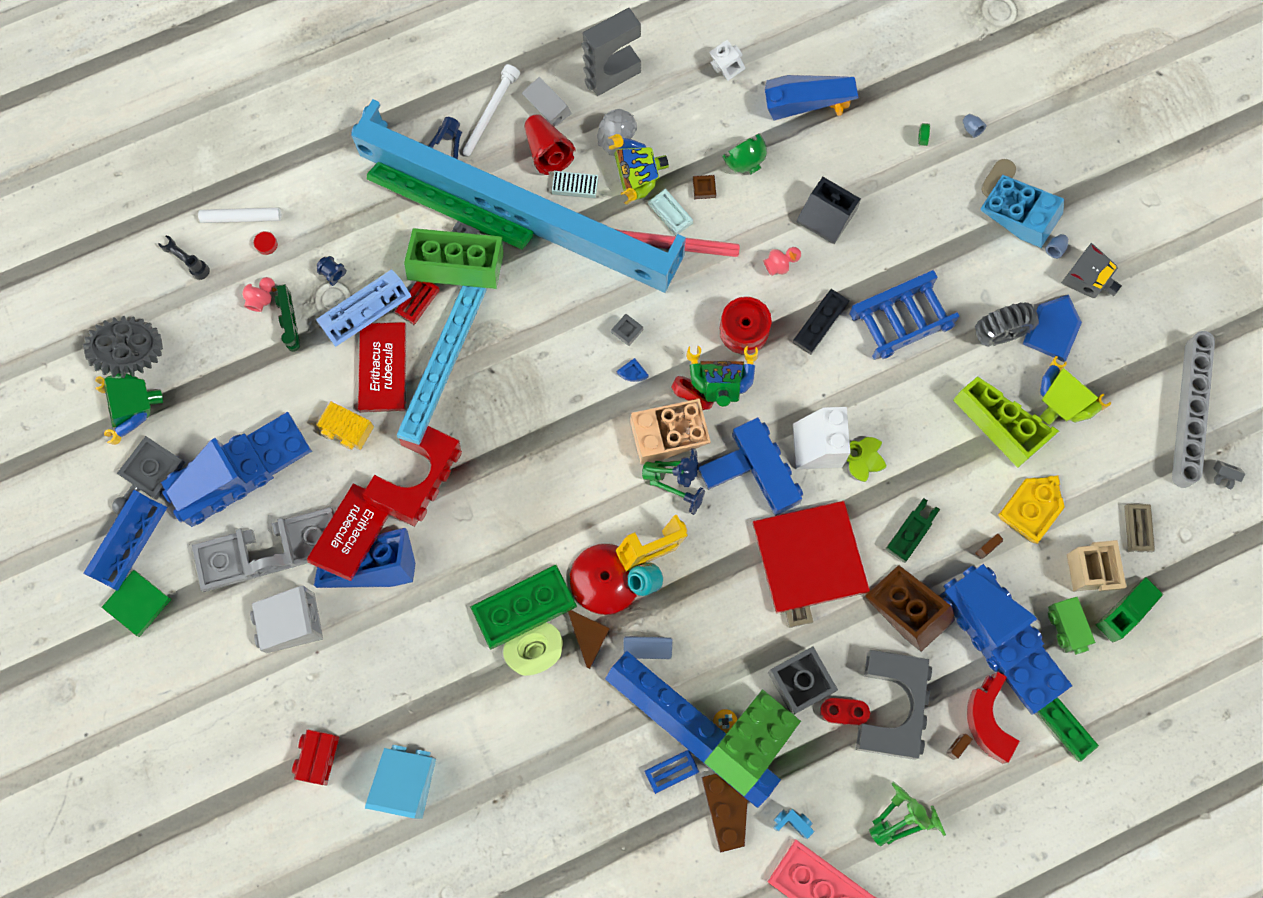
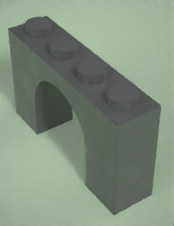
M630 7L583 32L582 48L584 50L583 60L585 62L584 72L586 74L584 80L590 91L593 90L597 96L641 73V60L631 45L617 51L641 37V23Z
M870 650L866 656L864 677L892 681L901 686L908 695L910 711L904 723L896 728H885L867 724L858 725L856 750L906 759H919V756L923 755L925 741L921 740L922 730H925L927 726V715H924V707L928 705L930 691L926 690L927 681H930L932 677V666H929V659Z

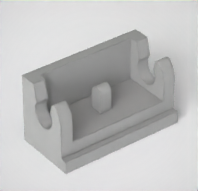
M540 77L522 92L535 108L555 127L572 114L565 102Z

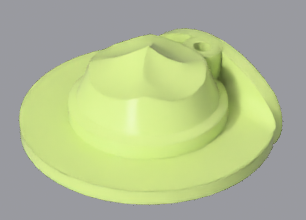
M544 623L506 642L503 650L504 659L512 670L521 675L529 676L541 673L559 660L563 645L562 637L555 626Z

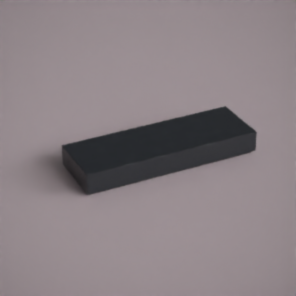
M830 289L792 343L812 355L850 300L835 290Z

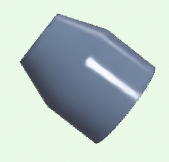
M968 114L963 119L966 131L973 138L978 137L986 129L987 125L978 116Z
M1060 234L1052 238L1045 248L1046 253L1052 258H1061L1067 250L1068 237Z

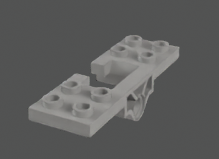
M330 507L286 520L283 518L277 519L278 522L272 523L274 535H281L284 553L274 554V556L258 560L254 559L252 562L249 560L246 546L256 542L252 529L246 531L236 530L235 534L192 545L201 591L214 590L307 564L309 554L334 515L333 509Z

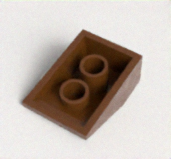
M900 565L865 595V598L900 635L920 652L955 621L951 605Z

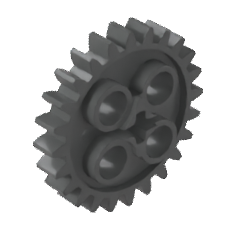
M122 316L121 321H117L113 317L111 323L104 320V326L96 324V331L89 330L90 336L85 337L86 343L83 344L89 366H94L96 372L102 370L103 375L111 372L112 378L117 373H121L122 378H125L126 373H130L134 377L137 370L143 374L144 367L151 369V362L158 363L157 357L162 356L163 344L161 334H158L157 328H152L150 322L144 324V319L135 322L134 316L130 320H126L125 316Z

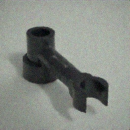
M165 236L169 240L167 245L158 243L164 252H170L183 261L195 279L202 280L209 275L210 268L204 261L199 260L195 255H188L176 246L175 241L170 236Z

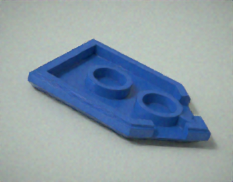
M1069 294L1039 304L1036 310L1039 324L1030 333L1026 334L1023 345L1053 358L1058 356L1057 359L1065 362L1082 324Z

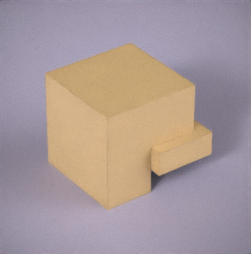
M1118 540L1093 542L1091 546L1077 547L1067 554L1073 592L1098 589L1101 592L1127 588Z

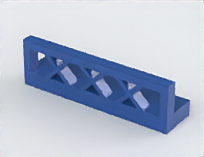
M134 490L83 574L118 591L168 507ZM152 506L157 507L153 516L148 518V513ZM143 528V533L136 539L135 534L139 529ZM130 549L128 558L123 560V554L126 550ZM117 570L116 578L113 582H110L108 579L113 571Z

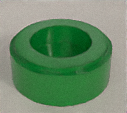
M922 123L919 128L918 144L928 146L930 124Z

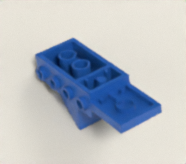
M286 412L249 435L243 433L242 435L233 436L225 445L216 438H213L197 457L187 465L188 467L169 474L167 479L161 482L165 489L162 493L169 503L172 502L176 508L173 510V513L180 523L185 522L193 527L201 524L213 514L221 512L235 501L243 499L255 489L263 487L270 480L274 479V474L313 451L290 413Z
M984 564L978 568L972 565L963 572L964 578L959 581L954 578L943 587L946 590L939 596L951 605L957 624L970 636L974 647L985 656L989 667L994 672H999L1007 677V683L1030 714L1033 715L1073 685L1042 646L1044 642L1041 640V633L1037 628L1031 627L1030 624L1036 621L1037 618L1014 601L1010 592L1005 587L999 585L996 581V574L991 568H986Z

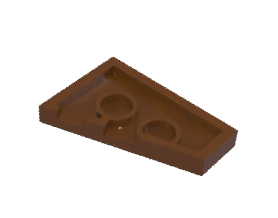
M718 774L701 777L720 853L745 847L748 800Z

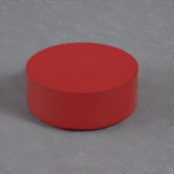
M260 232L254 238V246L260 254L269 255L277 249V239L271 232Z

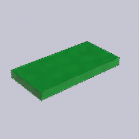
M553 565L470 606L490 650L577 607L557 565Z

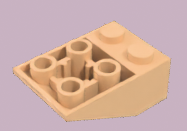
M700 399L631 413L630 423L640 464H645L647 461L664 460L690 451L692 448L696 449L711 443Z

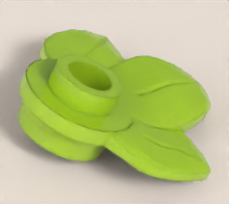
M865 437L859 442L849 441L850 450H856L858 455L852 456L850 454L846 461L849 463L850 473L857 480L866 482L869 472H879L886 468L884 459L877 452L882 445V441L874 437Z

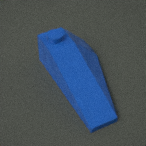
M785 75L767 80L765 85L767 108L773 121L859 98L856 79L849 76Z
M402 528L377 536L378 540L372 544L352 581L317 567L314 586L316 588L394 587L412 583L416 563L408 530Z

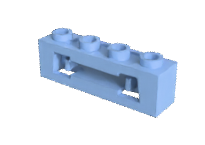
M391 269L316 320L336 347L412 296L402 280ZM392 296L396 297L395 300H393L392 302H390V300H389L390 297H392ZM346 327L348 331L341 334V330Z

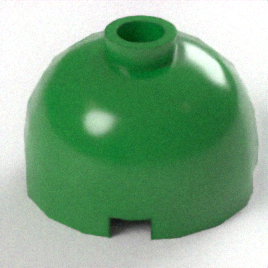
M760 133L755 135L757 140L754 141L753 138H749L728 151L729 157L727 154L722 155L725 163L732 171L740 174L749 172L751 175L762 168L760 164L766 159L767 146Z

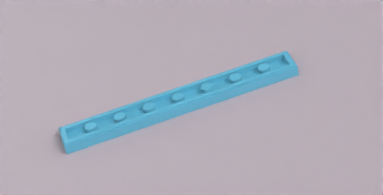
M462 286L397 432V438L420 445L487 291L486 288Z

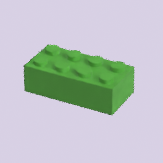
M413 228L404 261L407 280L497 289L504 255L502 237Z
M762 689L704 763L745 796L760 779L801 720Z

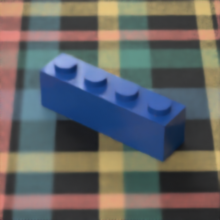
M759 417L734 428L732 437L738 448L742 450L755 480L774 515L777 516L799 505L802 501L803 491L798 483L794 484L789 465L786 462H782L779 456L781 451L777 443H772L769 438L770 431L765 422L761 423Z

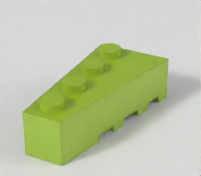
M978 376L953 399L1017 468L1059 432L1055 427L1052 426L1050 428L1041 422L1043 419L1034 414L1032 416L1021 408L1022 405L1016 401L1011 402L1005 398L1001 391Z

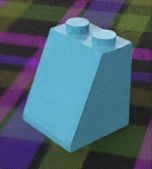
M392 745L391 749L384 748L365 809L414 819H423L436 762L435 758L430 757L431 752L416 749L415 754L407 753V747Z

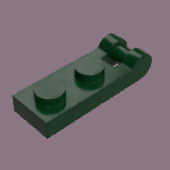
M286 284L276 286L278 294L275 295L276 305L281 309V315L278 316L279 324L282 329L284 328L281 340L289 351L295 352L300 348V339L292 295Z

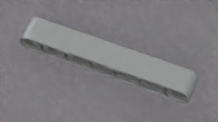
M1207 331L1197 332L1185 345L1172 480L1180 488H1187L1201 479L1203 473L1215 346L1213 335ZM1197 341L1200 342L1203 347H1200L1197 344ZM1195 363H1198L1201 369L1197 368ZM1192 384H1195L1196 386H1198L1199 391L1196 390V389L1193 387ZM1190 405L1196 408L1197 413L1191 409ZM1188 427L1194 430L1195 435L1189 432ZM1186 449L1192 452L1193 457L1187 454ZM1184 471L1189 473L1191 479L1185 477Z

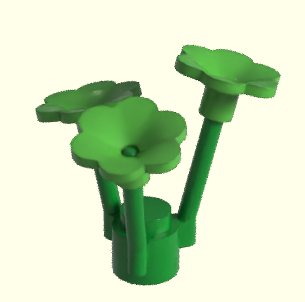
M894 781L891 784L896 791V795L891 799L892 803L878 818L872 821L874 826L869 829L872 838L880 847L886 843L889 845L898 839L926 829L928 831L937 828L943 836H946L934 805L931 806L932 816L929 818L923 805L909 796ZM904 801L909 802L907 808L910 813L904 817V820L893 826L888 820L883 822L896 806L899 807ZM907 824H918V826H915L913 828L907 829L896 834V831L898 829L904 827Z

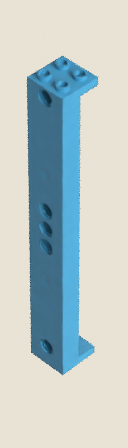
M372 99L369 106L367 105L364 108L359 123L353 126L351 136L361 157L374 163L380 162L525 227L543 239L666 293L685 256L686 237L677 234L667 253L388 129L387 122L382 120L378 110L380 102Z

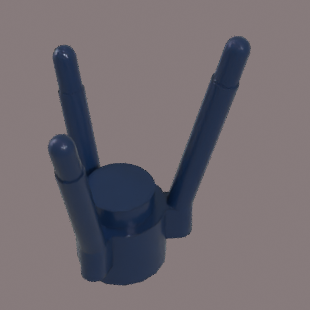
M445 117L428 147L433 148L435 144L438 145L442 138L446 140L455 138L453 158L458 159L459 143L462 131L458 130L460 122L453 117Z

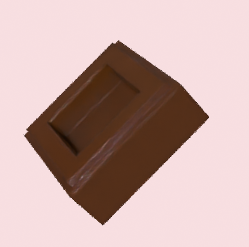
M715 175L693 176L694 200L716 198Z
M997 533L975 554L980 559L985 558L1003 542V538Z
M967 734L959 735L947 750L946 755L952 760L959 759L973 739Z

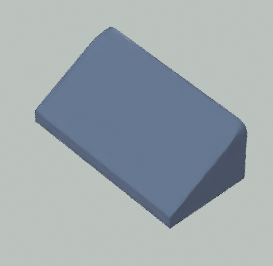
M625 636L624 653L628 651L636 659H671L673 639L667 637Z

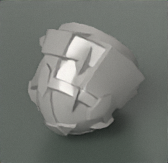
M615 109L605 114L600 122L597 134L598 146H601L609 155L614 156L615 151L619 148L610 150L609 146L614 145V141L608 139V137L619 134L622 138L631 139L637 130L634 115L622 109Z

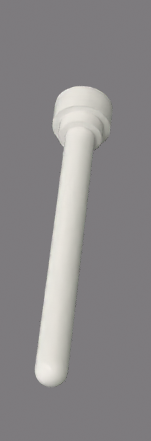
M509 64L504 66L501 72L502 81L464 147V156L471 155L509 84L517 81L520 71L516 67Z

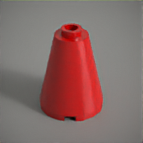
M542 115L530 116L526 120L524 128L536 169L544 175H550L548 172L563 171L574 160L573 153L574 151L576 152V148L566 136Z

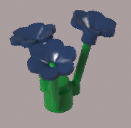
M695 448L691 449L690 458L683 457L681 461L645 462L642 469V477L644 480H649L651 486L660 487L684 498V501L691 503L689 512L692 515L696 514L697 509L702 504L705 495L704 488L700 487L694 495L689 492L684 493L660 482V480L665 478V474L669 473L677 476L679 485L689 487L691 481L698 475V456ZM670 466H677V467H674L673 469H672V468H665V467H670Z

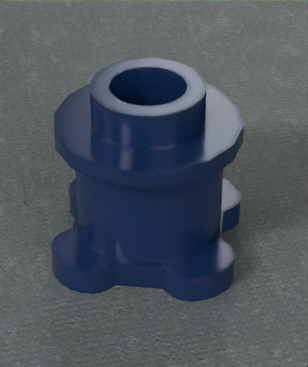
M332 256L323 257L317 263V273L324 275L331 286H334L347 272L342 263L337 264Z

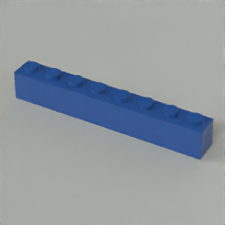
M628 651L612 666L605 678L606 681L703 763L726 735L724 731ZM767 768L744 797L755 807L759 808L771 795L781 779Z

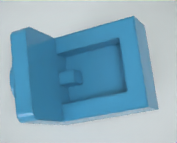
M790 809L788 812L782 810L774 819L776 824L773 828L776 831H779L789 822L805 839H808L815 832L811 828L813 823L803 813L798 815L793 809Z

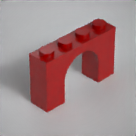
M430 426L427 427L420 445L399 438L402 446L424 456L430 462L431 469L426 479L412 487H400L374 475L362 494L365 503L413 527L416 526L418 521L421 522L425 518L429 502H433L439 493L438 487L441 482H446L451 472V465L453 462L457 463L462 454L459 440Z

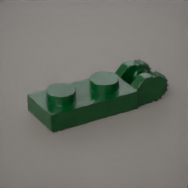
M925 498L909 514L885 549L904 563L907 562L932 526V521L940 511L938 507L933 508L927 519L919 515L921 510L927 505L928 500Z

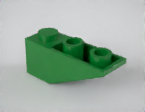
M1144 577L1095 625L1112 643L1121 640L1145 617L1164 594L1147 577Z

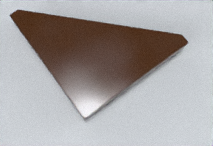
M570 610L568 614L586 667L591 669L610 628Z

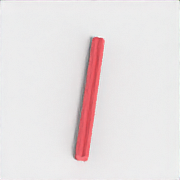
M618 230L656 248L670 249L676 236ZM686 238L685 251L738 257L740 245L736 243Z

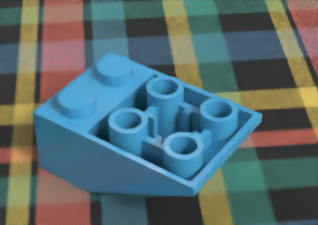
M1002 175L982 205L981 211L1019 239L1042 248L1063 215L1064 199Z

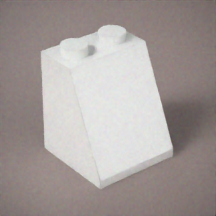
M847 407L821 408L793 423L796 469L843 467L850 455Z

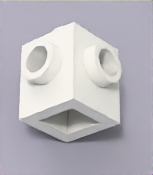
M728 40L709 52L713 58V61L710 63L717 73L721 71L727 81L746 69L740 58L743 56L737 45L732 46Z

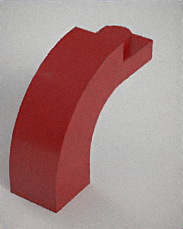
M997 672L985 678L981 686L984 691L979 688L972 690L967 705V721L971 734L978 746L990 757L1005 764L1010 762L1020 741L1004 732L995 721L993 714L994 701L1007 678L1005 675Z

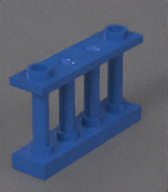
M934 270L852 306L849 313L852 320H864L878 346L872 355L874 360L880 357L886 359L895 353L894 351L940 330L946 332L955 327L959 314L956 312L947 316L933 291V285L938 278ZM918 292L925 294L939 321L927 325L912 298L914 294ZM900 300L902 303H905L919 328L910 334L906 333L892 307L894 303ZM878 310L885 312L898 339L886 343L872 317L873 312Z

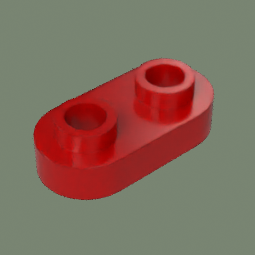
M677 376L671 387L676 396L687 401L700 399L702 410L712 408L714 402L706 401L704 393H700L692 385L689 378L684 376Z
M829 698L822 703L820 715L824 721L831 724L858 726L868 721L870 709L861 700ZM830 706L837 708L838 712L836 715H832L829 712ZM855 708L861 709V717L855 716Z

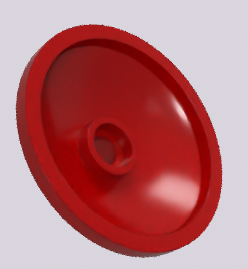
M594 545L583 551L572 565L570 572L572 593L577 602L592 613L611 615L621 612L630 606L637 597L628 585L630 570L626 572L616 553L619 547L617 545ZM602 573H608L610 575L609 578L602 580L600 578Z

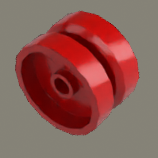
M749 296L738 297L730 301L723 310L719 328L720 338L724 345L732 352L744 355L746 346H748V354L754 353L756 347L759 351L767 342L772 324L769 309L759 299Z

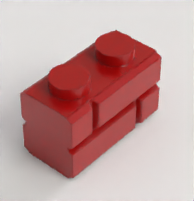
M306 730V734L301 735L298 748L301 749L300 757L295 759L292 767V774H295L294 780L327 786L340 736Z

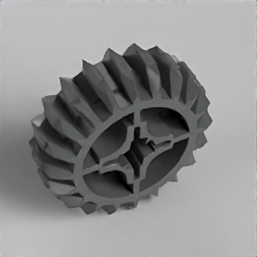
M1020 302L997 309L989 313V315L983 316L975 325L977 338L982 345L988 347L1016 340L1035 329L1039 324L1038 314L1033 305L1027 302Z

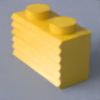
M330 401L317 423L318 428L321 430V435L330 440H333L334 437L341 440L340 444L350 450H353L354 447L361 450L374 429V425L370 420Z

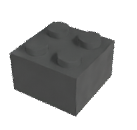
M814 646L770 669L768 672L785 705L793 715L838 691Z

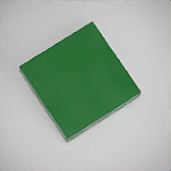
M133 570L123 581L119 590H116L101 608L134 635L140 637L171 601V598L136 570Z

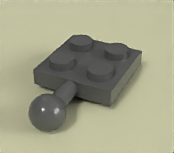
M145 436L117 472L118 475L132 483V486L123 497H118L113 501V511L119 515L134 490L138 492L142 490L157 500L162 491L165 490L161 482L166 480L169 474L179 471L185 462Z

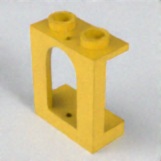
M674 515L662 530L664 537L644 546L641 545L635 532L625 537L617 548L616 553L626 572L637 565L648 563L671 553L679 547L688 535L686 525L679 519L678 515Z

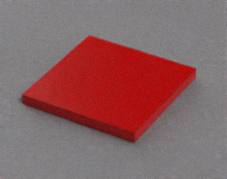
M845 501L752 522L776 614L870 592Z

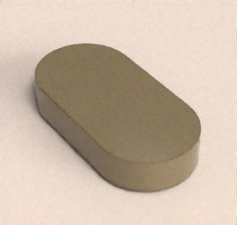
M1001 159L995 163L982 184L984 196L988 198L1002 175L1010 178L1014 177L1016 166L1011 160Z

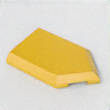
M1059 475L1025 479L998 514L999 518L1029 541L1038 544L1065 508L1063 498L1061 497Z

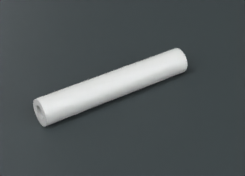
M280 207L199 210L198 217L200 223L281 221L282 214Z

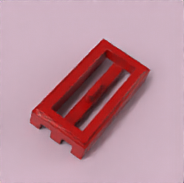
M416 281L409 291L412 297L399 304L395 310L396 315L402 316L403 319L415 325L440 291L439 287L430 282ZM423 284H425L426 286L423 288V290L420 292V294L415 298V300L413 301L412 305L409 307V309H408L407 312L405 313V312H404L405 308L408 306V304L410 303V301L413 299V297H414V296L416 295V293L419 291V289L421 288V286H422Z

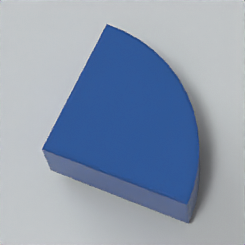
M635 358L617 370V374L621 378L630 382H639L649 378L647 372Z

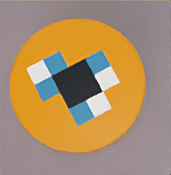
M728 709L718 711L713 718V723L726 734L737 721L735 713Z

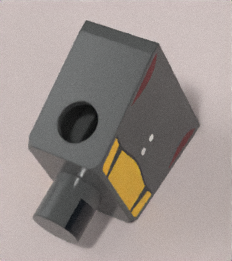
M1090 243L1061 282L1063 285L1091 298H1096L1102 289L1115 296L1122 287L1120 283L1111 278L1118 269L1117 265L1093 243Z

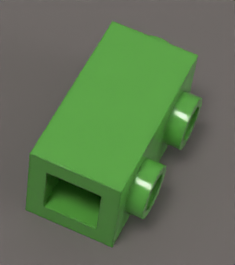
M1078 597L1060 601L1048 607V618L1051 624L1056 627L1058 644L1061 648H1064L1065 653L1074 651L1075 655L1089 651L1088 646L1096 642Z

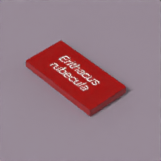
M405 322L371 323L360 330L358 411L360 413L406 411Z
M353 483L309 554L307 563L352 581L388 519L389 514L365 503L362 494L366 488Z

